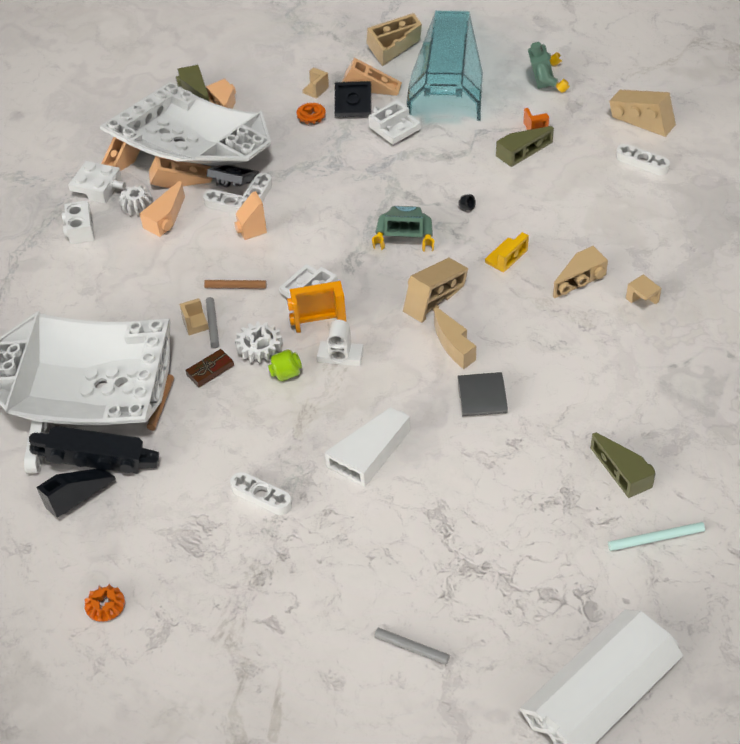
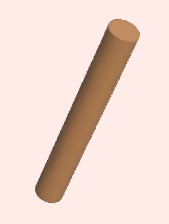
M205 280L204 287L266 289L267 281Z
M168 374L162 402L148 421L147 429L151 431L155 430L174 381L173 375Z

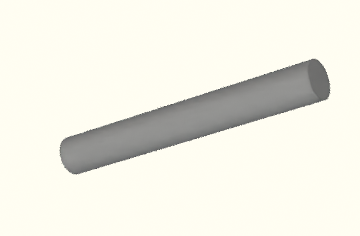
M208 297L206 299L210 345L212 348H218L219 339L214 299Z
M379 627L375 632L376 638L445 665L449 661L450 655Z

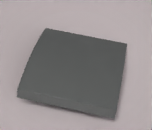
M502 372L458 375L462 416L508 412Z

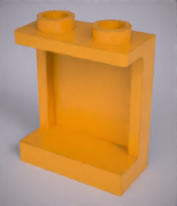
M341 281L290 289L291 298H287L289 311L293 313H289L291 326L295 325L296 333L301 332V323L330 318L346 321L345 299Z

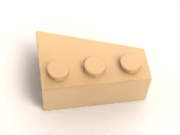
M412 13L367 28V45L380 64L384 66L421 40L422 23Z
M619 90L609 101L613 118L664 137L676 125L670 92Z
M448 257L411 275L408 280L403 312L423 323L428 312L434 311L436 307L439 308L438 304L443 299L448 301L464 286L468 268Z

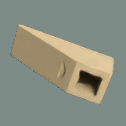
M594 246L576 253L554 281L553 297L557 298L594 280L601 279L607 273L608 260Z

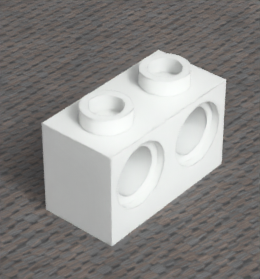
M88 200L64 204L65 212L62 213V219L66 225L63 226V232L65 237H69L70 244L94 241L92 214Z

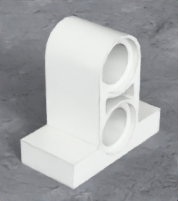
M334 320L331 323L327 341H320L317 354L318 363L361 365L363 344L351 343L350 325L346 321Z

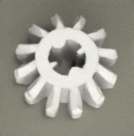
M134 185L121 191L119 202L124 213H129L130 216L134 214L139 216L144 209L153 203V197L148 188H144L143 185L139 187Z

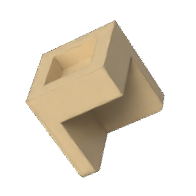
M313 67L309 71L310 83L303 89V94L317 99L329 88L327 72Z
M643 274L628 283L626 299L631 303L639 298L649 299L654 304H657L660 300L661 287Z
M199 298L179 304L188 335L209 330Z

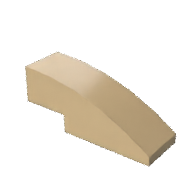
M436 307L434 309V326L440 343L448 355L461 368L465 369L476 361V345L467 339L466 328Z

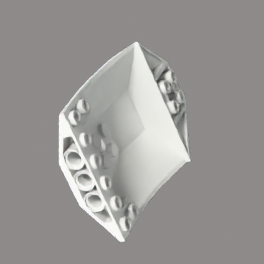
M171 82L100 126L101 130L146 153L179 162L212 166L233 165L249 161L271 145L262 111L258 113L245 112L217 105Z
M39 311L0 337V406L11 415L33 421L57 424L112 425L147 422L162 402L169 372L170 319L100 322L61 318L40 314ZM99 382H107L101 388H96Z

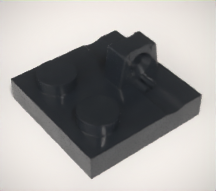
M371 81L335 82V117L369 116L371 114Z
M219 165L207 170V177L216 178V185L225 188L230 187V183L234 186H243L244 183H251L254 177L259 174V171L233 165Z

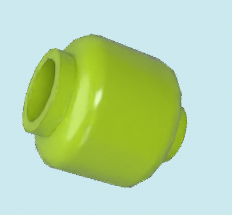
M287 349L272 355L271 364L268 365L272 377L277 376L280 381H286L299 375L302 363L297 352L293 353Z

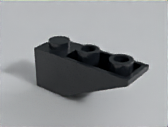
M96 468L56 474L36 488L45 508L58 518L79 503L87 500L100 489L105 488L116 478L107 470Z

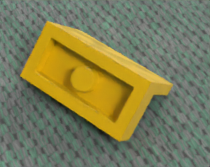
M522 232L514 240L507 238L485 258V263L504 273L528 251L529 235Z

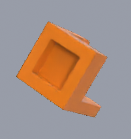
M524 108L523 123L527 130L548 127L549 116L547 113L532 116L529 108Z

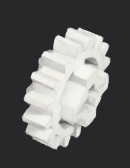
M257 321L255 326L249 323V328L242 327V333L236 334L235 344L237 352L242 354L243 359L249 357L250 362L258 359V362L261 363L262 358L269 361L270 355L277 354L276 351H281V344L283 342L280 330H276L275 325L268 327V322L260 325V322Z

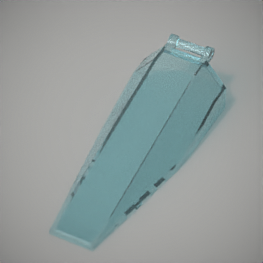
M435 11L411 74L407 95L409 115L412 114L413 101L423 91L424 97H430V95L456 96V98H462L463 91L476 104L477 121H481L483 71L469 11Z

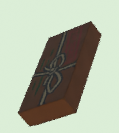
M219 349L185 371L186 375L200 387L233 367L234 361L222 349Z

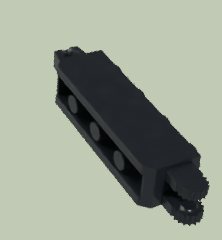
M59 426L51 428L49 434L34 432L29 436L31 444L29 445L30 453L46 456L47 462L55 464L62 463L78 467L139 474L140 468H157L159 462V452L143 448V441L138 437Z

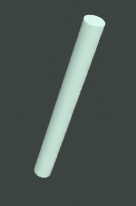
M703 522L608 541V547L610 551L705 532V525Z

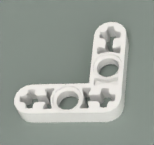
M267 173L257 174L243 196L219 190H208L203 195L205 206L236 214L250 194L255 191L260 193L258 196L263 202L272 188L271 176ZM230 201H233V202H234L233 204H226L227 202H230Z

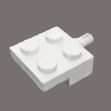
M398 100L381 109L378 106L374 107L372 114L369 115V127L392 145L421 129V122L409 115V108Z
M85 161L68 186L70 191L87 194L88 200L106 204L116 188L125 190L126 182H122L119 167Z
M306 264L281 285L279 291L285 297L291 298L290 289L338 281L337 275L323 267L316 270Z

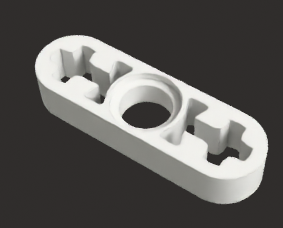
M621 144L617 147L616 158L620 162L656 175L668 173L670 161L667 158L629 144ZM639 158H644V159H647V160H646V161H641V160H639Z
M32 420L29 436L34 432L48 433V422ZM28 437L24 468L26 473H39L43 456L30 453L29 445L31 444Z
M240 472L233 475L230 480L232 492L235 495L274 514L284 515L292 508L291 497L287 492L256 477ZM259 490L267 491V494L263 497L255 496V493Z

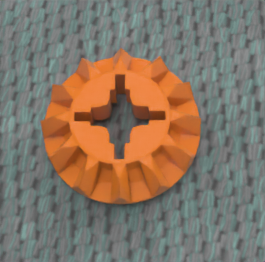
M306 103L301 105L296 113L300 122L314 124L316 121L321 122L325 118L326 110L321 104Z
M110 584L107 587L99 585L98 589L90 591L88 598L85 599L87 615L99 622L114 619L122 612L125 605V598L118 587L114 588ZM107 596L109 602H106L101 609L99 601H103Z

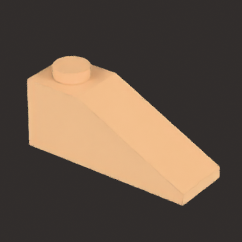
M355 57L346 70L342 81H371V93L395 96L399 94L402 83Z
M155 156L149 169L150 185L171 188L178 181H181L183 186L211 183L212 178L207 177V170L211 167Z
M178 181L140 213L144 229L161 237L174 226L185 198L181 181Z

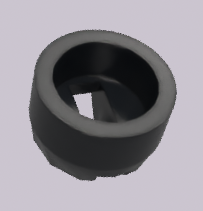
M472 194L461 196L458 201L459 207L463 210H473L476 204L475 197Z

